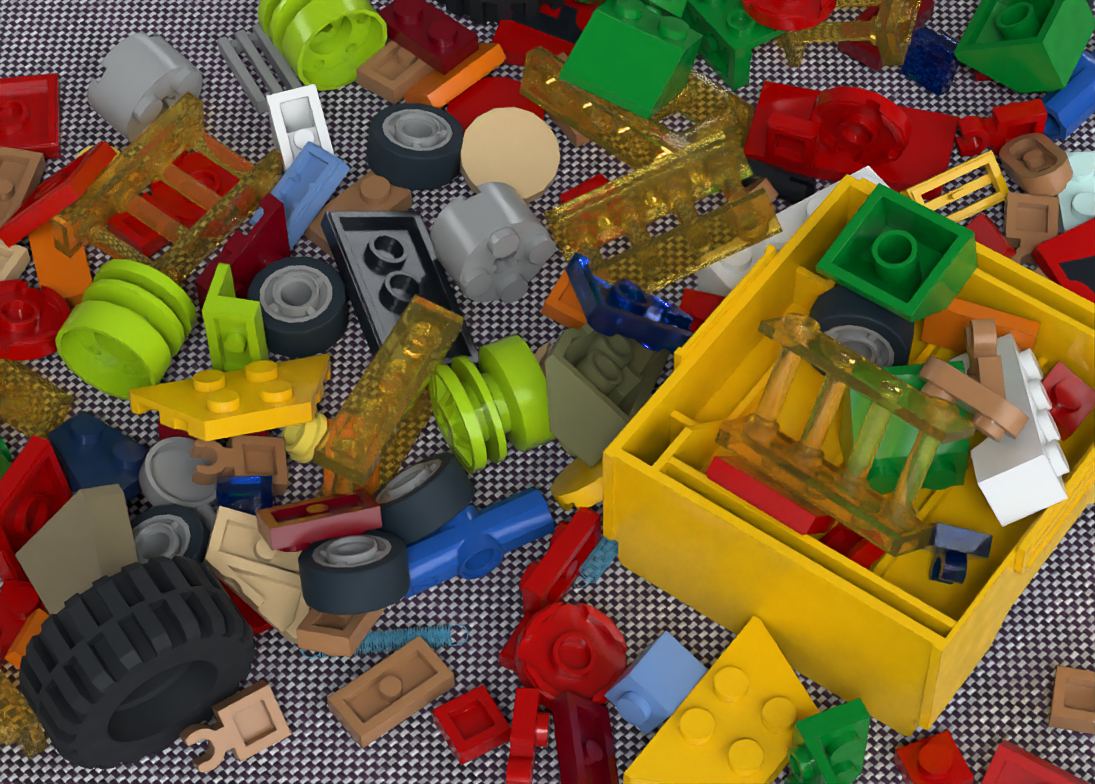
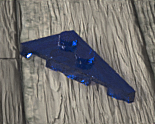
M574 253L565 270L587 319V323L595 331L606 336L619 334L634 339L640 345L652 351L665 349L671 352H675L678 347L682 348L695 333L689 329L694 320V317L657 296L648 294L625 278H622L621 281H616L613 286L592 274L588 265L591 259L582 254Z

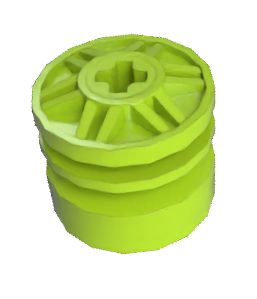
M261 0L257 11L259 26L270 38L273 45L280 51L289 66L306 86L315 84L318 91L339 89L356 81V69L384 47L388 38L385 21L368 0Z
M113 259L101 265L93 282L86 288L82 302L75 305L62 325L55 339L57 351L67 367L85 383L105 394L129 400L128 390L160 383L172 362L171 357L177 355L197 321L196 310L186 292L170 277L146 264L128 259Z
M511 334L481 346L478 352L479 370L465 355L454 357L451 368L445 363H439L428 368L426 374L427 385L435 420L443 438L466 472L473 474L485 469L487 457L494 463L504 461L507 456L506 437L521 452L529 451L557 438L550 432L546 378L536 357L519 335Z

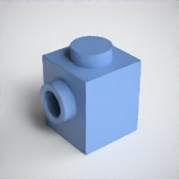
M665 630L640 652L604 696L617 707L619 714L624 720L637 726L647 735L672 715L708 669Z

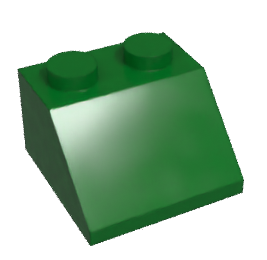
M607 0L593 12L564 63L559 78L649 120L686 87L703 35L689 29V25L679 18L672 16L663 17L646 9L639 0Z
M982 0L959 41L954 54L958 61L1018 93L1053 92L1065 89L1095 29V18L1086 0Z
M879 183L815 266L816 272L913 323L947 309L977 269L975 232Z
M963 361L946 362L965 374ZM924 364L847 370L839 441L850 495L865 493L884 495L893 491L923 488L942 490L950 486L964 485L969 457L967 411L956 404L950 411H947L920 392L925 383L917 377V374Z

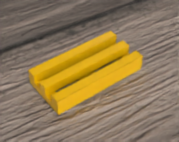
M992 150L909 187L901 191L900 194L934 211L992 183L996 192L944 216L958 223L1004 201L1007 193L1010 191ZM985 165L987 174L924 203L921 197L922 194Z

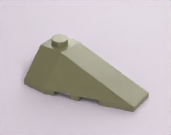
M642 299L613 310L603 319L599 320L597 317L591 319L579 329L572 327L565 330L557 338L545 359L550 432L558 438L560 445L567 453L574 457H579L590 468L603 458V451L648 401L675 342H672L673 331L671 326Z

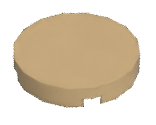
M516 107L495 108L478 116L465 130L460 151L461 174L473 192L476 194L481 193L476 187L481 184L502 182L512 186L526 204L542 197L553 184L560 162L558 140L550 126L533 112Z

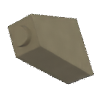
M119 484L78 490L15 554L50 615L57 614L65 607L64 602L74 594H82L93 586L92 582L104 575L110 577L121 572V567L134 562L139 563L124 492Z

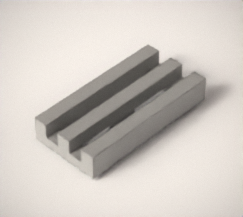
M259 23L253 25V33L248 35L244 29L235 32L236 39L229 42L226 36L217 39L219 52L258 114L268 111L266 98L237 53L244 51L271 95L284 91L255 48L258 45L287 89L286 91L302 87V84L283 58V55L273 45L270 38L259 26Z

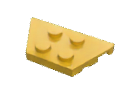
M322 354L278 363L269 360H259L247 364L245 369L229 372L203 370L194 374L193 378L130 389L128 390L130 410L132 413L140 415L155 409L159 411L160 424L173 429L185 430L189 435L203 441H212L312 422L317 411L316 404L321 402L324 395L323 380H330L331 378L330 356Z
M755 615L750 619L623 773V784H772L789 763L787 750L792 748L795 722L820 712L761 619Z

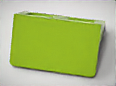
M218 263L202 308L213 370L229 372L245 369L247 364L254 361L269 360L260 302L236 298L230 264Z

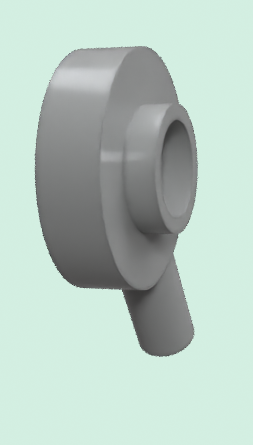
M170 437L157 442L149 450L139 471V483L144 496L154 507L177 504L191 508L211 532L216 515L212 506L222 491L224 478H220L211 485H199L192 482V474L196 465H211L204 458L190 457V449L195 440L185 437Z

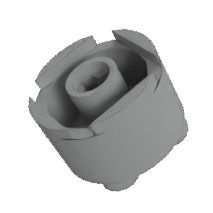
M138 32L118 43L100 63L106 68L100 81L98 82L92 77L88 87L87 97L90 106L133 145L139 146L148 153L153 152L163 143L167 131L180 122L182 124L193 122L203 108V102L199 99L203 83L200 70L159 34L154 32L151 37L145 32Z
M488 182L476 186L481 193L467 200L462 195H459L448 203L432 226L430 240L434 244L433 252L467 298L477 302H490L501 299L504 303H513L526 294L528 282L540 271L545 261L551 258L555 252L556 245L546 228L512 186L502 182Z

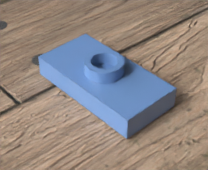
M310 141L306 143L270 192L284 204L290 250H292L351 169L342 159ZM259 207L249 221L253 227L263 216V208Z

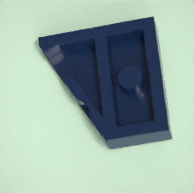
M82 411L48 433L47 440L51 443L72 492H77L80 489L119 484L124 492L126 503L142 492L139 483V471L149 452V449L86 411Z

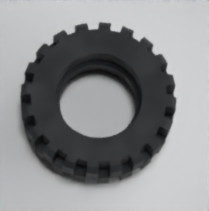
M174 555L172 559L158 556L150 558L148 563L140 565L134 562L121 567V572L110 577L104 575L92 582L93 586L82 594L76 593L64 602L65 607L57 614H51L41 624L42 631L40 634L32 636L26 646V655L22 656L19 687L56 750L65 760L83 768L93 769L97 767L102 770L112 769L118 763L129 765L138 762L144 755L149 753L155 755L169 748L168 744L180 738V733L188 726L200 724L205 719L210 720L215 715L211 707L238 692L239 682L247 679L251 671V661L254 660V632L212 569L204 563L185 556Z

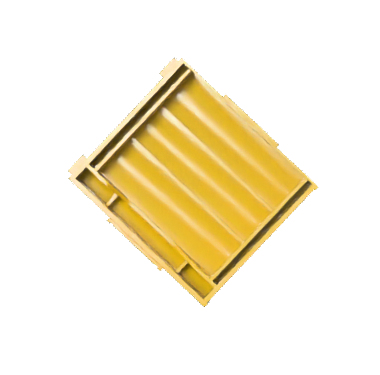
M846 174L777 254L775 246L769 244L765 248L764 255L682 348L678 347L674 352L673 373L603 451V536L611 541L616 540L618 542V559L625 568L734 634L738 635L755 615L762 620L792 669L847 702L861 698L870 716L898 733L909 737L918 725L927 731L930 729L991 647L1012 605L1086 506L1095 503V407L1068 439L1057 441L1070 468V472L1062 475L1068 499L1003 527L977 483L970 451L982 443L988 436L979 432L969 423L972 419L969 412H967L969 457L964 485L950 486L942 490L923 488L893 491L884 495H874L871 493L850 495L839 441L846 385L822 375L810 364L804 353V334L811 307L819 295L833 287L842 286L816 272L815 266L877 186V184L863 177L861 180H858ZM975 241L978 267L956 298L1040 322L1041 325L1034 355L1043 376L1058 361H1061L1095 391V303ZM925 318L914 322V337L908 365L925 364L930 355L944 362H950L949 360L963 354L920 341ZM715 456H743L838 513L839 516L832 528L844 520L880 530L889 550L873 563L868 570L821 543L819 540L828 532L802 536L711 481L705 473Z

